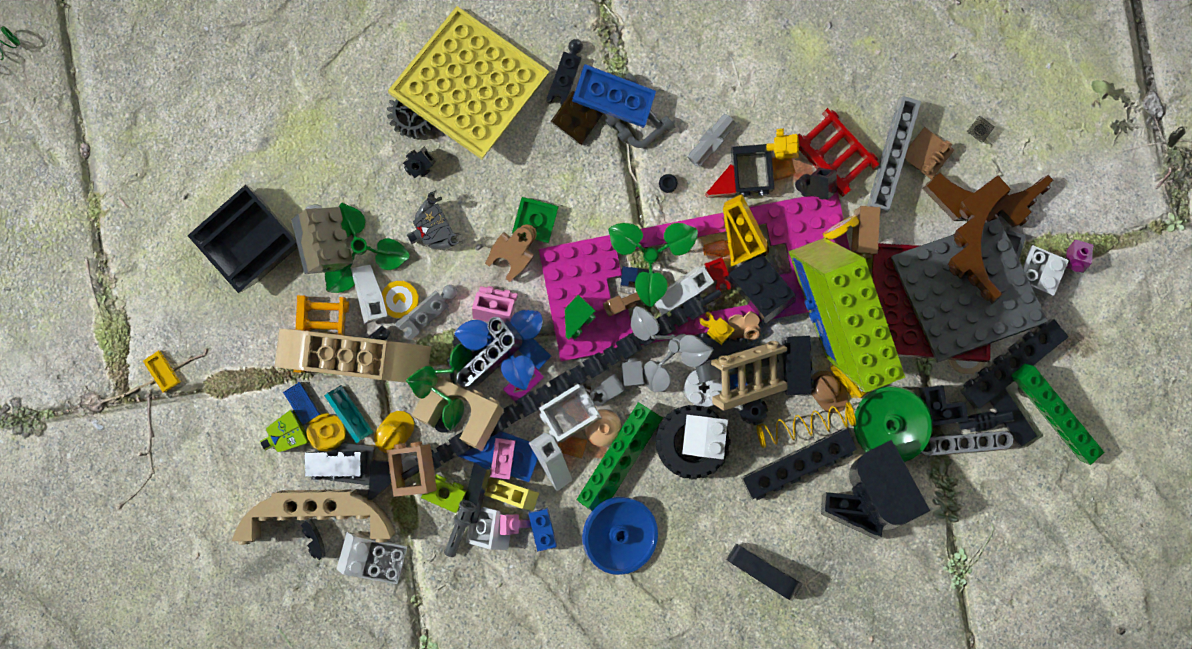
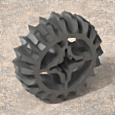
M397 99L395 101L389 100L393 107H387V111L392 112L387 115V118L393 119L389 124L395 126V132L400 131L401 136H404L407 132L408 138H411L414 133L415 137L419 138V132L423 136L426 135L424 131L426 128L432 131L431 123L427 120L415 126L416 121L422 117L417 113H413L411 118L409 112H412L410 108L401 106L402 103ZM398 114L407 117L408 126L403 125L399 121Z

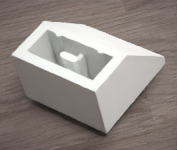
M1032 245L1023 270L1033 291L1045 297L1054 296L1069 260Z

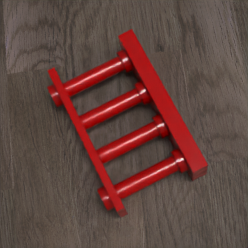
M827 108L822 113L825 119L806 136L798 134L799 151L816 169L837 170L855 152L864 159L845 178H840L837 175V190L844 197L851 191L849 183L868 166L874 169L879 163L877 162L878 158L876 155L868 152L840 122L838 114L834 110L830 111ZM831 123L838 133L819 150H815L810 145L811 141ZM844 138L851 146L832 164H827L823 159L824 155Z

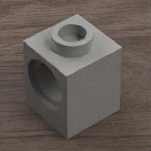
M637 358L625 359V363H622L624 386L643 384L641 361H637Z

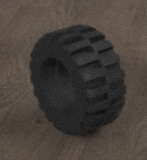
M686 405L676 408L664 417V420L658 427L659 429L656 433L658 456L665 467L679 477L691 480L706 478L708 475L717 472V469L723 466L726 457L729 455V445H731L729 430L727 428L724 459L702 457L697 460L685 459L679 455L675 448V436L679 429L686 425V416L720 417L714 411L703 406Z

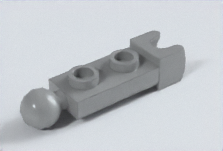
M454 285L444 286L441 295L435 290L410 313L400 318L395 325L400 330L408 327L404 335L408 340H412L420 333V330L449 307L445 301L456 297V287Z

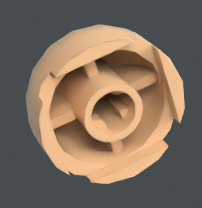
M599 409L598 412L602 419L584 428L587 439L593 445L609 447L617 438L622 428V423L614 412L607 409Z

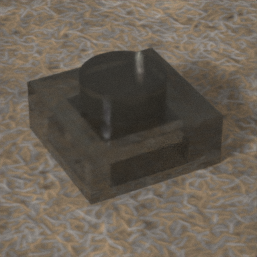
M978 116L967 132L983 143L995 126L982 116Z

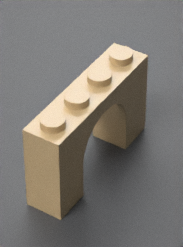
M441 375V377H438L437 384L433 387L452 401L456 398L468 401L471 407V417L459 439L482 451L504 409L499 406V401L491 397L487 400L483 398L482 393L476 390L470 392L467 390V387L460 386L458 382L455 385L451 383V379ZM431 390L427 397L419 400L411 416L434 428L443 412V408L448 405V401Z

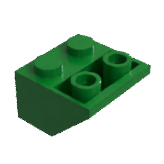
M579 295L565 308L566 338L569 341L571 338L575 340L582 333L581 328L584 324L588 326L596 318L593 315L595 310Z

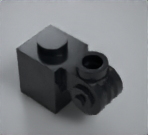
M818 168L811 175H802L795 182V187L804 197L813 196L822 200L829 199L837 192V170Z

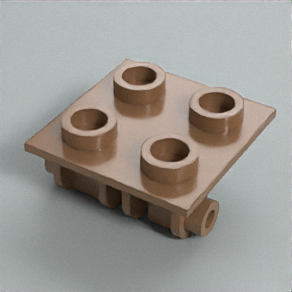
M924 127L908 147L905 160L932 180L954 149L951 147V142L948 140L944 142Z

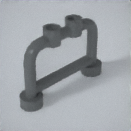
M630 72L623 77L626 80L639 84ZM650 110L648 119L657 129L644 140L638 141L620 119L605 114L607 116L606 123L611 129L614 127L618 129L619 133L617 136L623 143L628 141L636 148L648 146L666 130L671 132L675 128L674 123L667 116L659 120Z

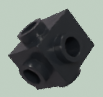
M424 146L417 152L415 149L409 152L403 164L405 165V171L410 176L412 175L416 178L419 175L421 177L427 175L431 171L429 168L436 161Z
M761 399L740 405V416L748 424L758 425L764 422L763 418L767 417L766 412H768L765 401L761 402ZM756 407L758 414L753 415L751 411Z

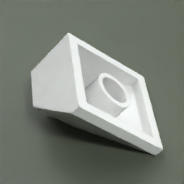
M481 506L477 523H470L468 526L466 543L490 550H508L510 535H500V515H502L500 511Z

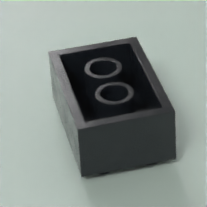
M762 253L750 258L729 273L730 282L764 324L796 302L795 293Z

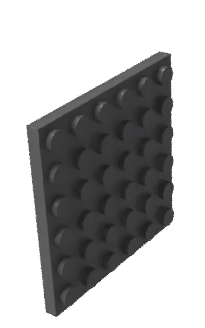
M999 218L984 224L981 238V253L985 271L990 281L1002 293L1001 297L993 304L982 297L981 291L977 286H973L969 282L967 275L960 279L957 275L955 276L950 272L948 265L950 259L964 249L955 243L953 235L891 256L893 266L937 363L1048 322Z

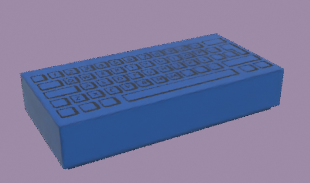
M301 382L283 392L303 425L320 415Z

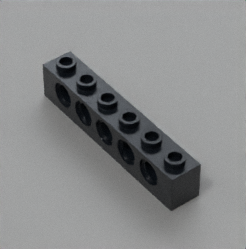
M1049 319L1046 324L1038 326L1035 331H1029L1023 335V340L1019 344L1017 342L1012 344L1007 349L1009 352L1004 356L1001 354L992 361L994 364L989 368L986 366L978 372L979 376L974 380L971 378L963 384L964 388L960 392L974 409L982 408L1014 382L1011 375L1022 365L1029 364L1034 366L1069 336L1055 319ZM1041 334H1044L1046 337V341L1043 344L1039 340ZM1026 346L1031 348L1029 356L1024 351ZM1012 357L1016 360L1014 368L1009 363ZM997 369H999L1002 374L999 380L995 377V371ZM982 381H984L987 385V388L984 392L980 389V383Z
M842 428L742 476L741 479L752 500L756 498L757 501L766 497V493L771 490L777 492L783 489V485L788 482L793 484L800 481L801 476L805 474L810 476L819 471L818 468L824 465L825 467L834 465L836 463L835 460L840 457L846 459L854 455L853 451L857 450L848 429ZM833 443L838 445V451L835 454H832L829 450ZM818 451L821 454V459L818 462H814L812 455ZM798 460H802L804 463V467L801 470L795 469V462ZM784 468L787 474L784 478L779 479L777 472L779 469ZM766 476L769 478V484L766 487H762L760 479Z

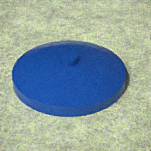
M614 497L605 500L594 508L585 522L582 534L583 547L589 560L606 573L624 575L634 572L646 564L655 551L658 541V527L655 517L644 504L635 499Z

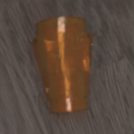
M721 239L704 244V256L727 258L730 255L728 240Z

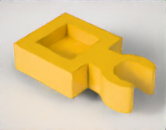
M706 312L705 316L709 318V321H704L700 318L699 322L702 326L708 327L707 334L722 345L733 334L735 329L722 318L715 321L712 314Z

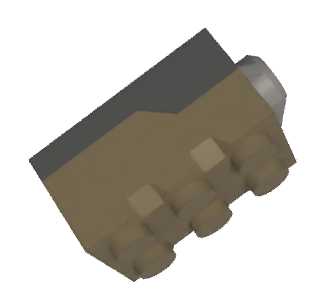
M319 204L307 206L304 211L291 219L304 274L336 272L353 263L351 251L346 246V231L342 230L341 226L343 219L340 207L322 208Z

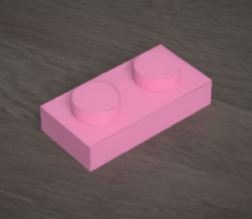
M496 438L490 477L510 480L515 447L514 440Z

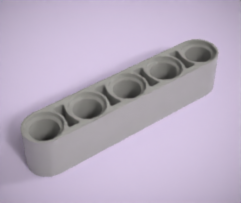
M1005 431L932 436L928 442L929 449L925 452L922 451L920 454L940 455L1007 449L1013 444V436ZM1001 435H1004L1005 442L1001 445L999 443V437ZM982 436L986 438L984 446H981L979 443ZM963 438L967 440L965 448H962L960 445V441ZM946 439L948 441V447L947 449L943 450L941 448V443L943 440Z

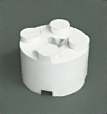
M694 370L684 381L683 389L686 398L692 404L700 407L714 405L712 404V396L722 392V379L718 378L704 382L705 385H708V389L703 393L702 390H699V386H702V383H699L697 372Z

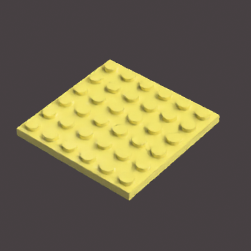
M456 6L389 88L388 93L483 160L546 79L550 71Z

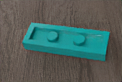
M342 385L324 395L356 443L373 433Z

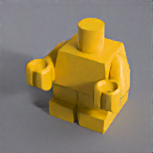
M784 128L776 129L777 133L774 143H767V151H774L776 158L781 160L784 158H799L798 135H785Z

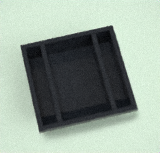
M246 184L187 235L237 293H241L258 283L298 248L296 237L256 192Z

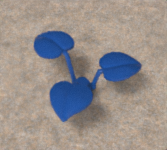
M534 310L518 311L510 320L511 324L525 340H531L540 333L543 321L541 313ZM481 320L467 321L459 326L454 333L463 346L474 351L483 349L487 345V339L491 343L494 341L488 335V324ZM514 353L502 362L501 372L504 378L513 386L526 390L534 374V364L526 356L521 355L515 358Z

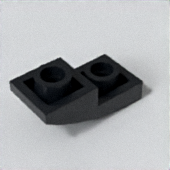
M311 519L306 520L301 525L303 528L302 532L308 539L311 538L313 540L307 545L309 547L308 552L314 559L320 560L326 556L322 537Z

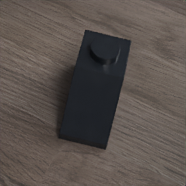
M371 460L368 500L376 498L392 484L389 461Z

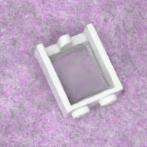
M580 384L575 385L539 408L541 411L539 415L542 421L549 425L551 429L549 430L550 435L558 442H564L592 423L602 419L584 386Z

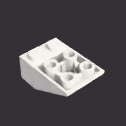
M347 532L337 570L343 575L398 584L407 546L389 541L378 543L376 539H370V536Z

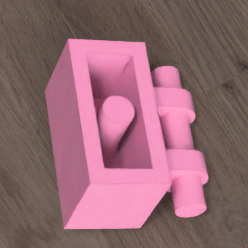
M480 286L472 307L473 319L488 322L492 317H500L510 321L514 315V301H517L518 294L512 293L511 290L507 289L504 291L494 289L493 286Z

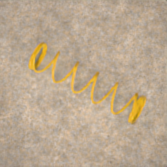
M846 402L844 421L838 409L831 406L828 411V427L820 413L814 410L810 421L811 432L803 418L796 415L793 421V436L785 422L778 419L776 423V442L767 426L763 423L756 426L760 445L763 449L766 448L762 425L767 429L774 444H778L779 421L785 425L792 440L795 441L796 417L802 420L809 435L812 437V418L814 412L820 416L827 431L830 432L831 408L838 412L846 428L848 427L847 417L850 425L855 426L856 418L850 402Z

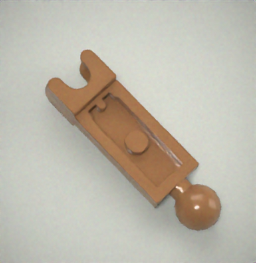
M637 292L622 299L619 295L603 303L608 317H611L625 309L636 306V302L641 299Z

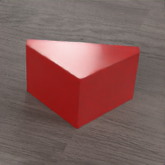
M732 164L728 166L705 193L707 198L734 196L736 194L734 166Z

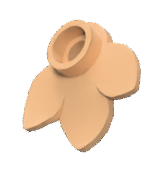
M749 311L745 316L736 314L729 317V325L735 329L729 338L733 340L745 338L752 341L759 337L761 332L758 325L760 319L755 312Z

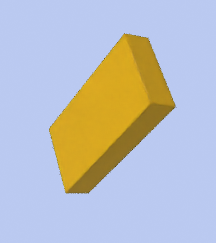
M161 350L143 360V363L163 393L181 383Z

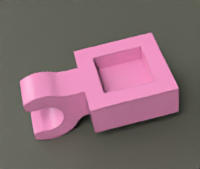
M519 514L500 515V535L519 534V528L531 527L530 520L519 519Z

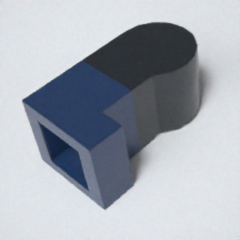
M623 266L620 286L628 287L629 282L635 283L638 274L641 272L649 273V269Z

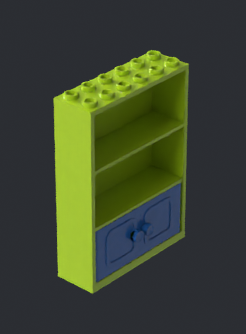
M826 238L788 251L805 298L806 308L810 312L809 317L815 326L825 358L865 393L906 378L865 258Z

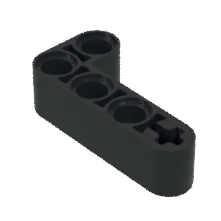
M492 317L488 321V330L495 340L457 374V382L460 386L477 387L500 367L504 360H507L520 349L523 343L522 338L508 319ZM501 322V329L498 330V324ZM510 337H512V339H513L511 345H509V339H510ZM498 349L499 354L497 358H495V351ZM484 362V369L481 370V364Z
M737 543L726 559L790 601L794 600L803 585L798 580L783 573Z

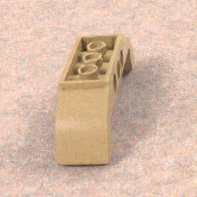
M279 328L274 367L407 383L406 379L418 369L429 366L431 347Z
M357 489L279 490L271 493L270 498L258 503L249 510L237 526L232 541H238L239 545L255 542V539L261 537V521H267L274 517H277V520H289V518L297 517V520H309L313 516H317V520H326L332 516H336V519H348L351 516H356V519H368L370 517V539H376L378 543L390 540L395 535V530L386 513L375 502L368 500V497L357 493ZM332 500L336 502V508L332 506ZM313 501L316 502L317 509L313 507ZM293 502H296L297 509L293 506Z

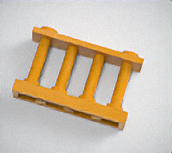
M297 295L295 330L330 329L338 330V335L345 336L346 313H349V301H347V298L339 297V303L311 302V300H308V296ZM308 311H339L338 322L310 321L308 319ZM294 369L293 371L298 373H305V371Z

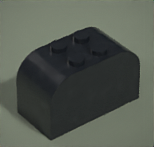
M892 440L867 451L851 465L849 479L853 486L852 492L856 498L860 499L864 514L869 516L870 520L877 527L884 530H893L930 512L926 501Z

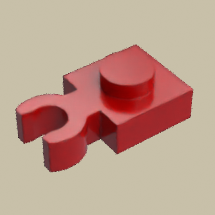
M723 257L704 264L712 280L717 282L716 290H720L721 284H725L727 290L731 289L730 283L724 279L729 273Z

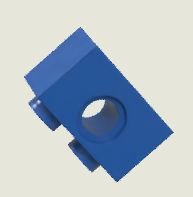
M548 507L530 511L528 515L537 552L555 548L557 543Z

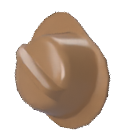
M825 370L814 373L811 377L814 381V389L811 390V395L826 412L829 411L831 406L837 408L839 412L845 408L846 402L848 403V393L844 386L829 371ZM834 408L830 410V413H838Z

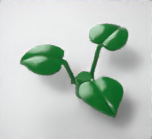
M343 202L340 203L338 207H340L343 219L341 223L342 230L346 231L347 238L351 235L354 238L351 242L353 261L356 255H363L367 250L377 254L375 261L384 270H394L409 259L410 256L406 248L394 239L385 238L377 243V250L367 246L363 238H357L355 233H360L365 228V217L358 209ZM353 263L336 272H325L327 292L341 293L355 285L351 270Z
M618 223L608 229L611 244L619 254H632L636 246L643 252V260L649 266V273L641 272L638 274L635 280V289L639 298L649 307H652L665 295L668 287L667 280L661 273H653L652 264L657 261L659 253L670 247L673 255H684L692 249L698 234V230L695 227L684 223H673L664 232V240L668 244L658 250L655 248H647L645 250L639 244L643 238V233L638 226L631 223Z
M459 343L451 352V369L434 370L431 366H425L406 379L416 397L423 399L432 390L448 401V405L443 408L442 419L449 431H453L461 421L464 414V403L458 398L452 401L433 386L438 382L436 374L453 373L454 371L458 374L471 362L472 350L463 346L462 343Z

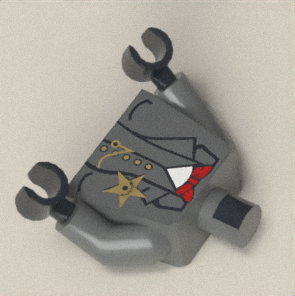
M435 190L428 194V198L416 212L415 220L413 221L416 230L408 233L407 237L411 244L422 240L426 247L434 250H446L455 245L463 244V241H457V236L461 234L453 233L438 203L435 204L442 200V197L435 198V193L437 192Z

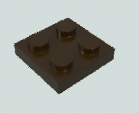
M572 91L550 122L577 144L582 145L603 114L600 111L573 102L572 99L575 91Z

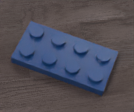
M584 64L572 101L644 128L656 91Z
M503 431L492 437L490 436L482 451L473 447L458 456L472 462H480L488 468H492L496 438L514 440L515 447L510 476L526 482H530L538 460L529 445L530 441Z

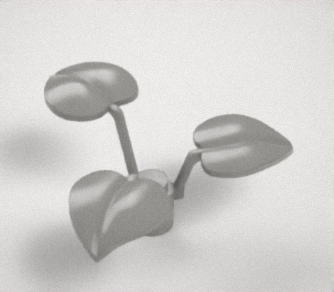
M639 306L634 308L631 328L635 336L641 340H648L650 337L652 339H670L668 346L671 353L659 365L651 360L643 367V379L651 391L661 392L670 386V373L662 366L674 354L682 353L681 359L689 367H697L703 364L712 354L713 348L693 335L680 334L675 337L672 334L670 336H656L655 334L659 332L660 328L655 317Z

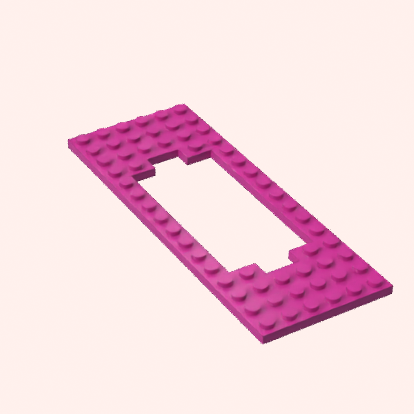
M838 190L826 200L808 196L749 207L757 224H766L770 246L784 243L786 245L791 273L780 276L795 293L796 302L773 319L809 312L806 308L805 298L788 251L824 238L822 234L826 230L844 220ZM718 213L642 228L643 238L639 244L643 248L667 244L664 240V232L673 223H684L695 227L698 230L697 238L726 232L724 214ZM847 233L832 240L830 239V241L850 250ZM610 235L539 249L561 361L591 356L598 352L600 354L604 353L603 350L612 345L614 348L618 347L615 342L633 332L628 309L608 317L603 303L611 299L607 279L622 276L618 252L615 251L611 244ZM579 295L595 310L593 315L596 318L588 326L584 324L581 328L582 333L575 340L571 338L569 341L566 338L565 308ZM743 305L709 313L712 314L715 321L722 318L729 324V317L736 314L745 316L749 311L754 312L750 305ZM706 313L693 320L687 317L688 322L679 327L675 324L676 330L666 336L673 334L676 337L680 334L696 335L707 333L709 328L702 326L699 321L700 318L704 321H709V318L705 316ZM654 339L655 341L652 343L666 341L670 339Z

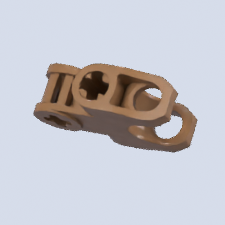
M528 224L522 225L511 237L503 232L492 246L485 264L490 267L498 258L507 259L510 263V271L506 276V280L511 282L521 271L527 268L535 256L528 250L537 236L535 228Z

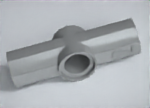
M724 113L715 125L709 128L701 137L700 142L689 153L687 158L700 168L712 152L714 153L724 142V138L735 127L737 123L734 119Z

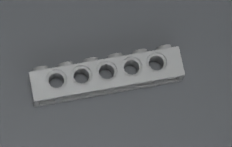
M902 96L897 101L867 204L870 207H881L880 213L886 214L890 210L921 101Z

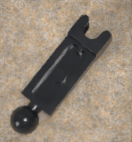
M572 39L569 42V53L563 51L547 96V103H552L555 97H560V104L562 106L569 96L581 62V57L576 56L583 49V43L579 39Z

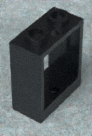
M767 144L733 146L731 148V162L734 166L735 195L743 194L744 197H750L752 193H758V196L770 195V192L774 190L772 154L771 151H767ZM764 155L767 186L740 188L737 157Z

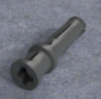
M462 500L459 503L460 509L454 517L455 525L444 550V554L448 557L456 556L465 528L471 523L470 518L476 510V505L470 501Z

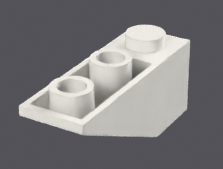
M371 265L351 268L364 324L384 320L387 317V312Z
M704 266L696 267L669 286L665 295L654 305L660 314L663 315L699 294L714 283Z
M544 432L529 442L556 491L573 481L562 452L553 436Z

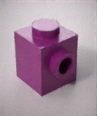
M1075 239L1067 248L1066 259L1069 261L1066 268L1084 273L1092 264L1093 244Z

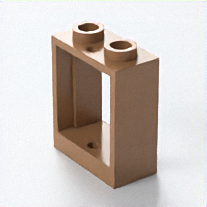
M860 206L854 210V215H857L860 221L852 230L851 251L864 257L865 260L878 254L881 207Z
M422 441L410 443L411 446L406 447V443L394 445V449L387 450L394 497L425 494L437 490L430 444L423 445ZM417 452L421 484L405 486V480L401 475L403 473L401 453Z

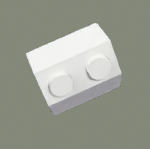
M687 415L682 454L724 459L728 420Z

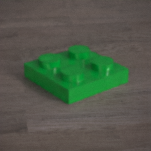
M521 197L512 234L522 225L528 224L533 226L537 232L536 241L549 244L559 206Z

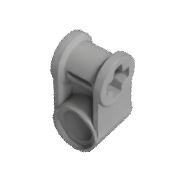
M613 374L595 388L589 397L595 406H601L622 393L626 388L616 374ZM594 393L603 395L601 398L602 402L593 401Z

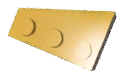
M743 194L726 201L723 206V214L732 267L766 252L768 244Z

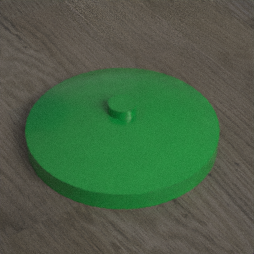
M885 386L875 389L862 399L855 411L856 425L853 426L858 443L865 452L892 440L903 461L906 462L918 456L931 438L933 423L929 408L916 393L899 386Z

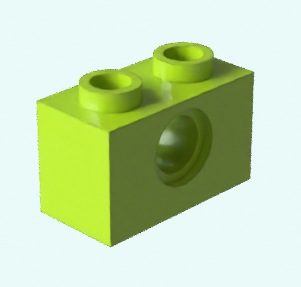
M436 474L437 490L422 494L421 498L457 513L460 508L459 503L464 499L467 490L463 489L464 486L457 482L451 484L446 482L447 478ZM443 487L448 488L450 491V495L447 498L440 495V489Z

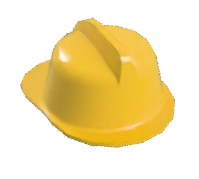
M404 411L390 413L374 434L376 447L380 451L387 453V450L394 449V445L405 443L414 431L413 418Z

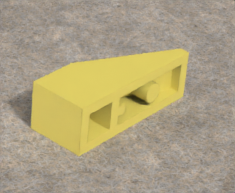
M489 476L485 495L522 509L534 511L539 492Z

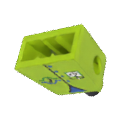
M289 410L266 428L269 436L260 440L265 451L275 447L277 452H283L310 443L307 433L294 410Z

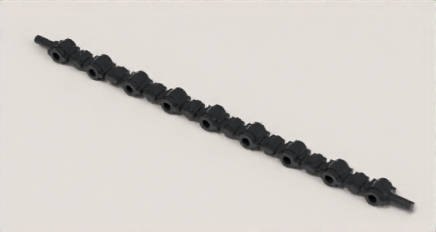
M718 289L703 299L698 294L682 303L683 309L679 306L670 311V317L665 313L656 318L660 330L655 335L666 336L676 330L675 324L679 327L688 322L687 317L693 320L709 311L706 305L723 296L721 291ZM632 332L615 342L618 347L614 348L612 345L603 350V356L600 352L594 354L582 362L584 367L581 368L578 365L569 370L571 372L570 375L565 371L548 381L551 386L548 387L545 384L536 389V395L531 391L515 401L517 406H514L512 403L505 407L504 413L501 414L490 436L492 437L508 428L507 422L513 424L520 420L521 414L527 417L539 410L541 402L545 405L554 399L553 395L556 394L558 397L574 387V383L582 384L587 381L588 378L586 376L590 375L592 379L609 369L608 363L612 366L621 361L620 356L623 355L626 359L642 350L641 344L647 346L655 340L652 337L648 340H641ZM463 431L448 440L450 445H447L445 442L438 446L436 453L431 449L434 470L442 466L440 461L446 463L453 459L454 453L460 456L473 448L459 439ZM418 458L415 459L417 462L416 466L401 474L404 480L419 473Z

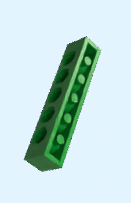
M1024 364L1011 375L1016 384L1081 462L1092 465L1105 453L1035 366Z
M638 402L621 428L617 438L612 442L576 500L593 511L600 503L613 498L663 417Z

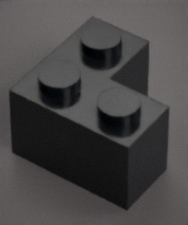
M944 385L919 387L920 398L929 408L933 426L968 421L966 402L946 403Z

